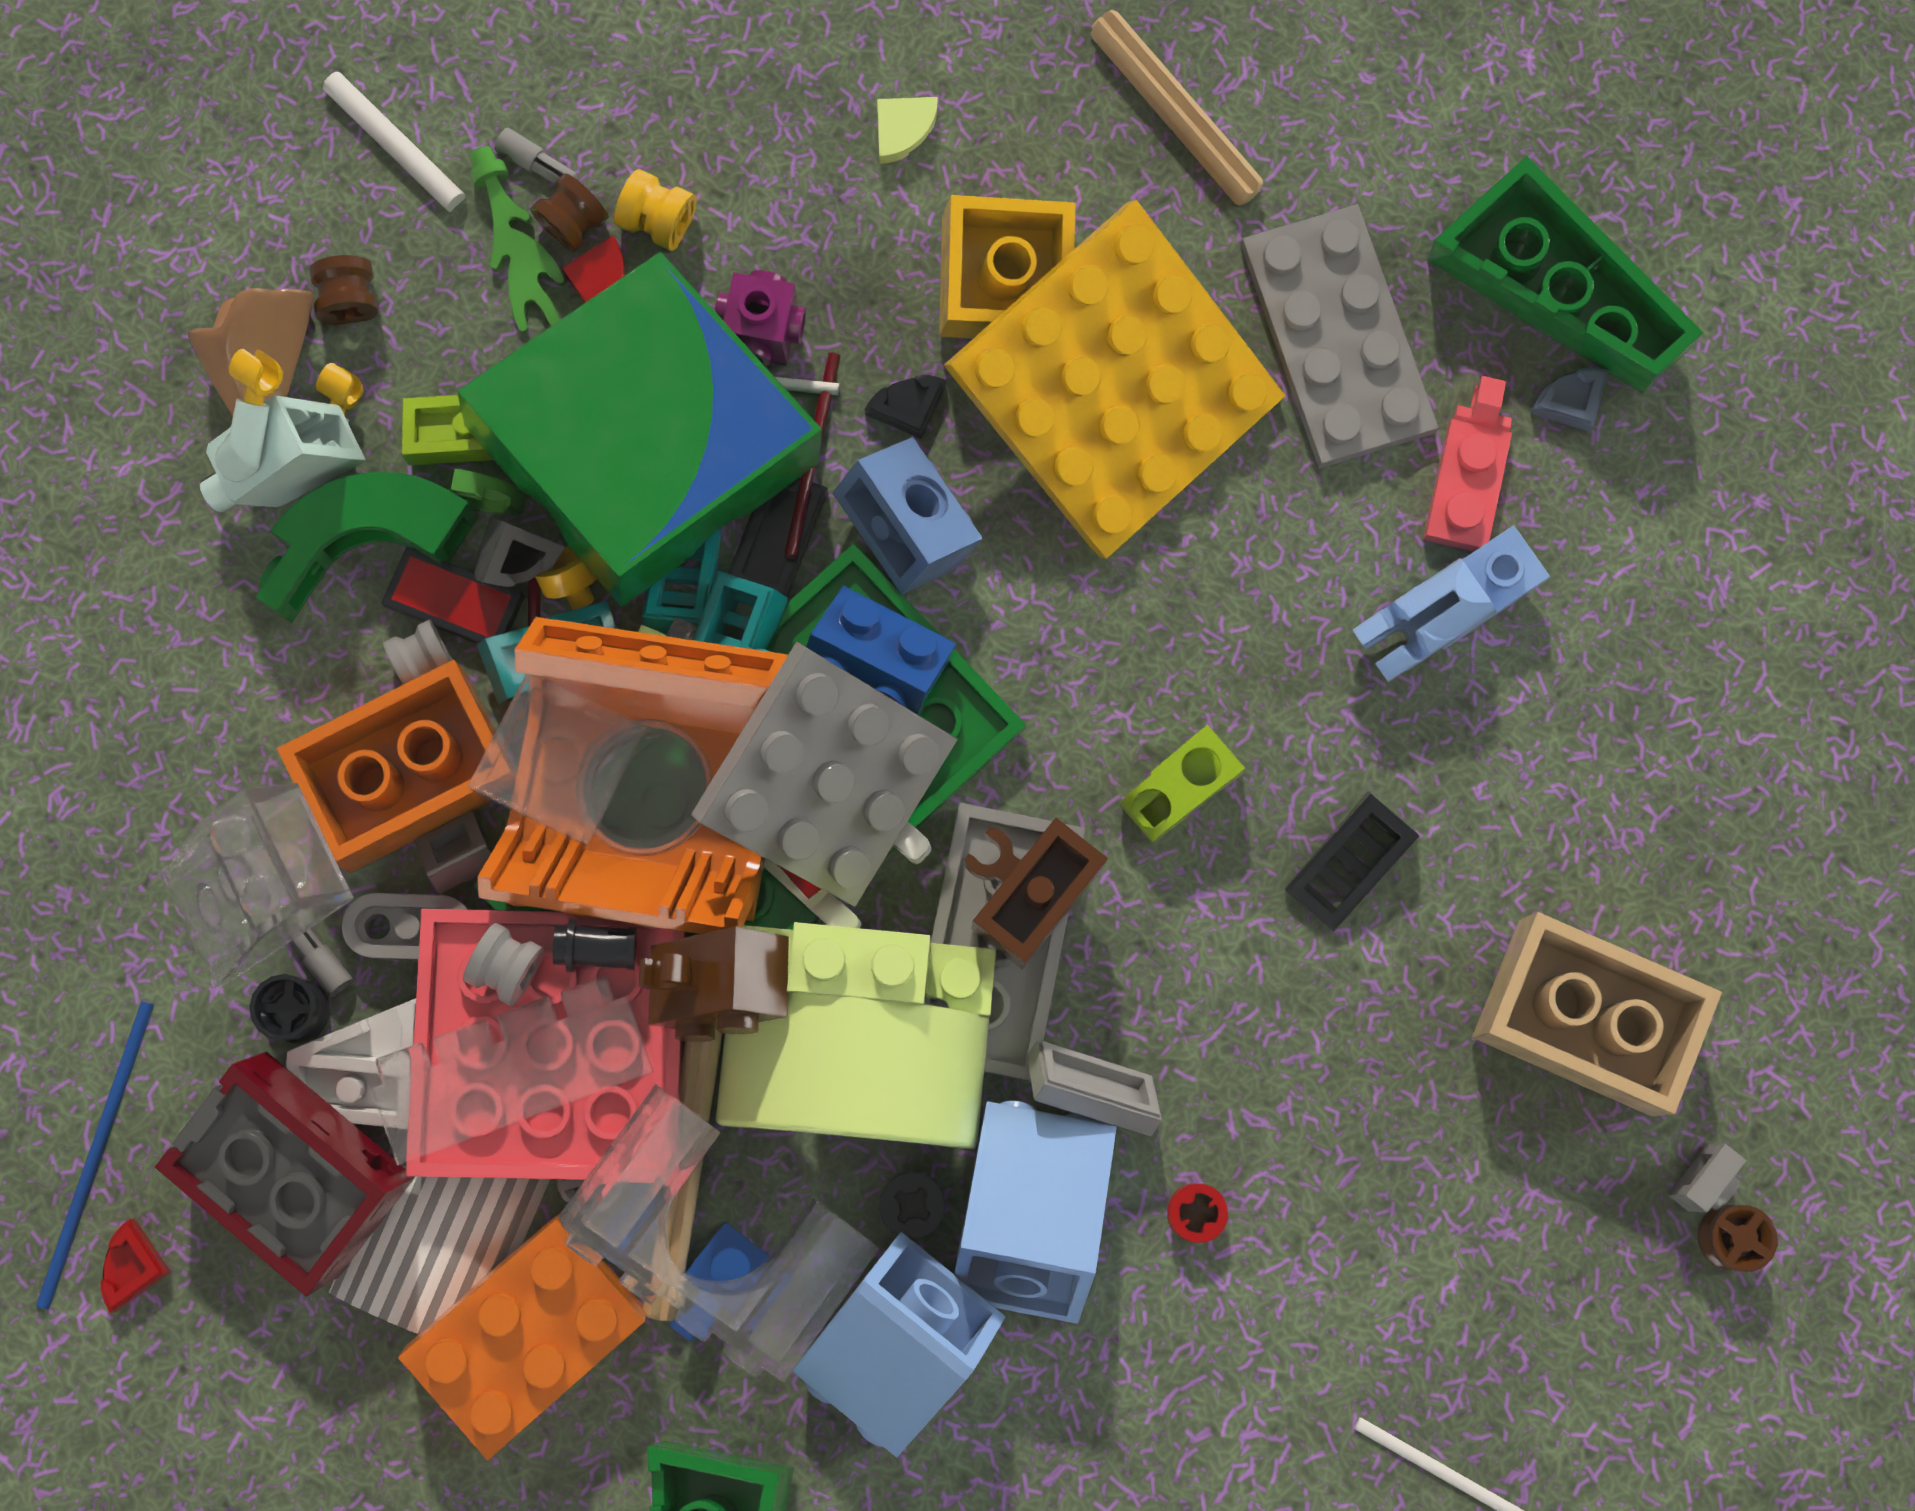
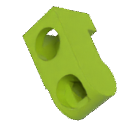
M1207 724L1152 770L1150 776L1131 791L1119 805L1149 841L1154 843L1218 792L1243 775L1245 767Z

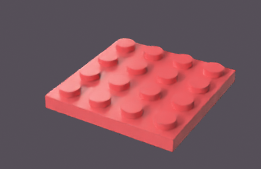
M421 909L406 1176L677 1182L683 1041L675 1039V1029L648 1025L650 989L639 987L640 959H651V945L686 938L687 932L659 927H641L634 923L592 916L580 917L568 912ZM570 919H577L578 926L637 927L635 970L575 966L574 972H566L565 965H553L555 926L568 925ZM494 923L509 929L512 939L521 944L532 941L545 948L541 964L532 982L521 999L513 1007L500 1001L496 990L486 985L476 988L463 981V975L473 951L485 932Z

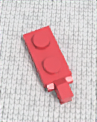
M1481 376L1479 385H1475L1470 408L1459 405L1455 408L1454 416L1447 425L1423 540L1471 552L1476 551L1490 541L1512 432H1509L1512 418L1499 415L1506 381Z

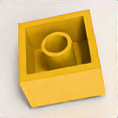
M951 195L942 215L939 337L975 338L1075 249L1076 203Z

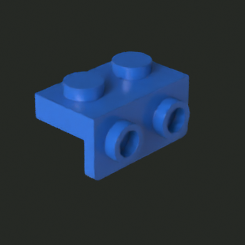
M843 586L811 632L806 648L919 715L925 699L948 664L956 643Z

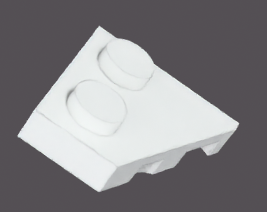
M416 998L288 1051L286 1068L351 1123L409 1129Z

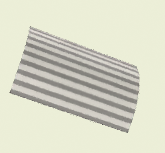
M399 1128L388 1154L406 1168L409 1129ZM415 1176V1179L342 1274L333 1281L329 1293L371 1315L420 1334L523 1243L550 1179Z

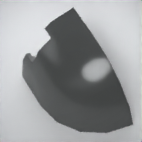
M490 517L476 557L474 575L476 580L482 583L503 587L514 586L517 583L530 581L541 572L551 569L565 547ZM513 540L524 544L519 554L512 558L506 557Z

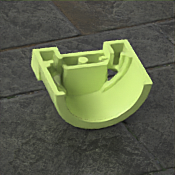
M794 922L793 930L743 925V928L789 936L787 1017L759 1022L757 1033H725L716 1110V1122L718 1125L858 1137L969 1150L977 1147L996 949L930 943V935L797 922ZM925 996L935 1000L937 998L942 999L948 1004L949 1008L924 1005Z

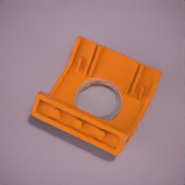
M535 617L514 649L515 672L529 674L530 710L509 818L501 838L477 876L479 898L506 902L513 906H531L568 912L580 917L592 916L634 923L641 927H659L699 935L735 926L743 928L745 921L754 922L765 858L701 824L691 813L788 655Z

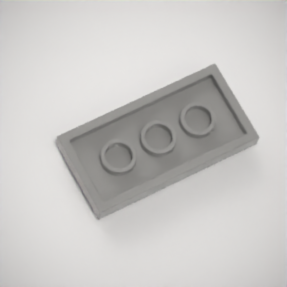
M1356 204L1242 238L1240 246L1318 468L1327 467L1435 434L1439 427L1359 205Z
M959 803L931 943L995 949L975 933L971 927L973 919L1002 884L996 879L982 880L976 878L966 869L964 859L968 854H971L980 863L986 865L993 864L999 859L1000 851L998 847L985 837L987 830L993 827L1001 830L1008 836L1013 846V855L1022 860L1052 821ZM1065 824L1080 837L1084 838L1085 828ZM1069 912L1023 970L996 949L984 1073L1031 1082L1027 1056L1037 1040H1044ZM925 996L924 1005L949 1008L944 1000L939 998L937 1000L930 999Z

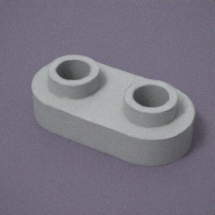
M370 893L357 898L349 905L343 916L342 933L347 945L354 952L369 959L418 961L421 909H470L459 900L446 895ZM378 916H386L390 922L388 934L382 939H373L369 933L371 921Z

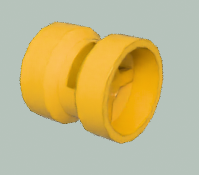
M637 169L628 178L620 193L614 211V224L631 233L645 231V233L651 235L654 244L669 251H674L693 219L697 198L695 194L680 187L664 188L660 186L658 177Z

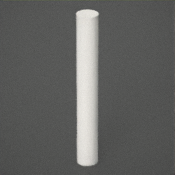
M334 72L327 77L323 83V90L448 212H451L465 199V194L340 72Z

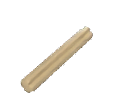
M1110 10L1102 17H1099L1092 25L1091 36L1093 40L1236 205L1242 206L1253 199L1260 192L1263 185L1260 175L1117 11Z

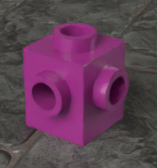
M755 270L750 275L733 272L729 293L719 292L715 312L764 366L770 363L787 366L791 343L801 344L806 322V307L798 306L795 283L787 282L783 276L766 270ZM749 311H751V312H756V313H762V314L756 315V314L750 313Z

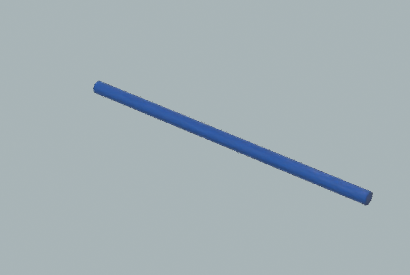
M143 1001L140 1003L36 1307L49 1309L154 1004Z

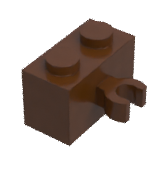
M1056 817L1022 860L1013 855V846L1008 836L1001 830L993 827L987 830L985 837L998 847L1000 851L999 859L989 865L980 863L971 854H968L964 859L966 869L976 878L982 880L996 879L1002 884L973 919L971 929L1022 970L1101 872L1108 860L1105 855Z
M735 926L651 945V959H640L639 987L650 989L648 1025L675 1029V1039L706 1042L715 1040L716 1030L727 1034H753L758 1032L759 1022L786 1018L789 936Z

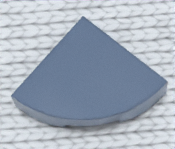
M1582 368L1576 372L1559 377L1552 384L1550 383L1544 388L1533 404L1530 414L1589 432L1595 423L1609 370Z

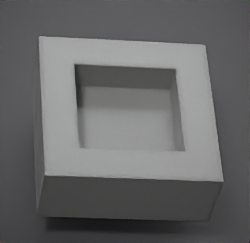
M1726 1143L1706 1144L1668 1196L1688 1212H1708L1710 1208L1718 1210L1737 1191L1740 1180L1735 1175L1747 1160Z

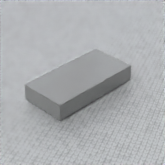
M1039 1040L1036 1041L1029 1052L1027 1059L1035 1101L1148 1136H1152L1161 1123V1113L1151 1075Z

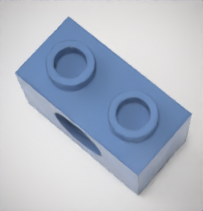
M913 437L857 460L833 491V495L901 595L957 568L983 539L973 525L969 515L962 509L938 474L934 464L926 457Z

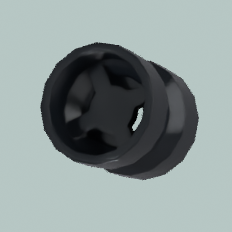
M287 974L271 976L260 983L252 994L249 1005L251 1020L259 1032L268 1038L295 1044L308 1042L318 1036L327 1025L330 1014L329 1000L322 988L312 981Z

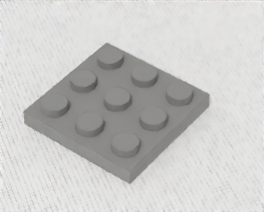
M796 642L691 815L701 824L855 907L958 739Z

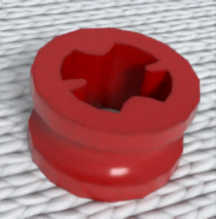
M1188 1184L1179 1188L1171 1196L1167 1206V1219L1172 1230L1180 1238L1193 1243H1206L1217 1238L1225 1229L1228 1220V1206L1224 1197L1214 1187L1206 1184ZM1196 1193L1205 1195L1210 1199L1205 1204L1206 1207H1215L1214 1221L1203 1222L1200 1232H1192L1185 1227L1190 1222L1189 1219H1180L1181 1204L1193 1203Z

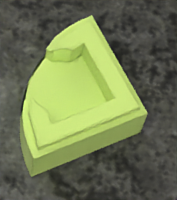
M938 97L877 99L880 164L891 163L905 158L909 155V152L925 140L936 122Z

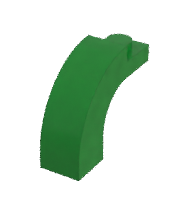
M366 472L336 479L302 497L272 527L270 532L288 549L283 557L276 556L263 571L259 583L261 590L256 598L272 612L293 623L326 571L347 551L367 543L391 542L417 550L440 564L443 561L449 563L479 517L468 501L432 481L417 476L396 472Z

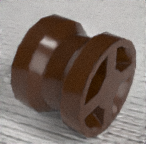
M565 173L555 183L556 192L549 199H539L530 208V211L544 230L557 239L568 251L574 253L583 244V234L590 227L599 228L609 216L602 204L581 182L570 174Z
M338 255L320 259L310 266L311 283L318 288L319 297L314 302L315 316L318 321L330 325H342L368 321L376 317L378 314L377 300L369 292V284L374 278L371 261L355 255Z
M1724 1205L1718 1210L1711 1209L1702 1218L1698 1228V1244L1703 1255L1712 1265L1724 1270L1753 1272L1761 1269L1773 1259L1778 1246L1777 1231L1773 1221L1762 1210L1751 1205ZM1723 1231L1729 1235V1242L1731 1244L1729 1250H1726L1728 1244L1726 1242V1235L1723 1233Z

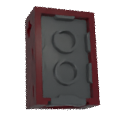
M266 1051L231 1064L219 1080L221 1085L213 1088L172 1143L174 1147L165 1152L155 1168L307 1297L342 1274L415 1179V1176H406V1168Z

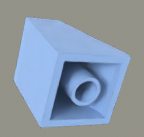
M987 1101L979 1135L954 1275L995 1308L1078 1324L1096 1274L1117 1126L1103 1124L1099 1120L1077 1113L1061 1116L1036 1111L1033 1106L1020 1101H1005L1001 1104Z
M900 1232L797 1363L792 1372L804 1381L806 1388L815 1398L824 1403L832 1404L853 1421L860 1434L867 1441L876 1446L884 1447L897 1458L971 1375L1006 1316L904 1233Z

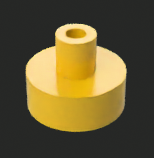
M569 546L564 548L551 569L535 576L546 598L566 597L573 610L586 607L594 601L589 585L597 580V578Z

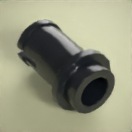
M570 919L568 925L555 926L553 965H565L566 972H574L575 966L635 970L637 927L578 926L577 919Z

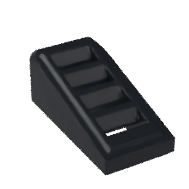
M1368 791L1285 887V890L1334 932L1416 841L1419 835ZM1367 817L1394 838L1387 848L1383 847L1360 827ZM1350 836L1377 858L1370 868L1343 846ZM1333 855L1361 878L1353 888L1326 865ZM1316 874L1344 897L1337 907L1332 905L1309 884Z

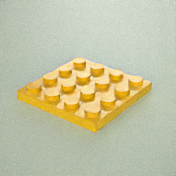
M1137 200L1129 201L943 365L1088 546L1103 559H1107L1285 397V394Z

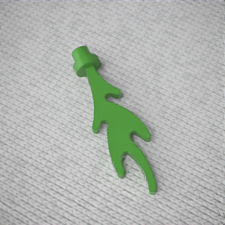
M479 147L469 154L473 165L470 176L476 188L482 189L487 187L493 217V247L489 265L493 271L498 272L501 270L504 261L510 258L508 269L510 303L514 319L522 333H526L529 330L526 310L527 305L531 302L538 304L547 317L550 326L560 320V317L553 302L542 289L539 280L542 276L547 275L560 287H563L567 283L553 257L542 245L525 233L512 228L514 221L530 224L533 218L529 212L515 204L504 191L500 181L505 180L509 176L504 161L496 159L492 147Z

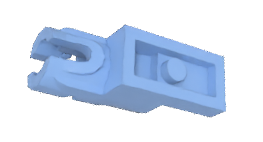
M1513 525L1464 559H1457L1425 582L1411 589L1388 607L1380 610L1353 629V632L1366 650L1395 632H1402L1408 641L1405 646L1398 647L1375 663L1386 680L1390 682L1441 648L1444 650L1524 597L1549 580L1550 575L1515 525Z

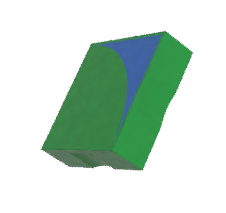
M661 251L457 390L464 426L514 484L537 501L549 513L561 531L566 544L621 607L692 557L705 540L718 529L737 518L752 513L819 463L822 429Z

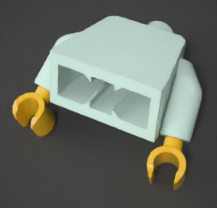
M240 349L234 354L230 361L229 373L246 387L244 398L236 399L231 427L208 443L206 453L215 472L200 482L201 493L214 510L222 513L236 504L265 507L283 506L366 461L348 424L349 419H346L344 416L346 409L354 407L364 392L363 384L357 376L343 367L329 363L321 371L316 382V390L331 400L329 404L282 396H273L264 402L265 396L273 393L283 380V371L280 365L261 350H257L254 356L245 349Z

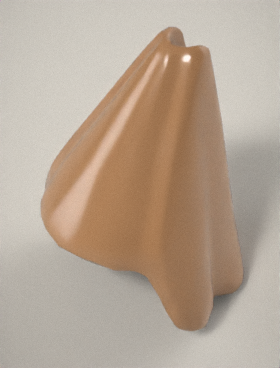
M250 288L241 291L235 297L227 299L222 303L213 328H196L188 331L189 343L232 417L236 399L244 398L246 387L229 373L230 361L240 349H245L253 356L257 350L263 351L273 358L283 371L281 384L273 393L265 396L264 402L273 396L287 397L308 327L314 300L312 292L299 289L268 290Z

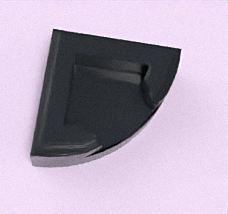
M918 375L915 378L899 381L887 388L884 387L869 401L865 408V415L921 439L946 387V380L931 375Z

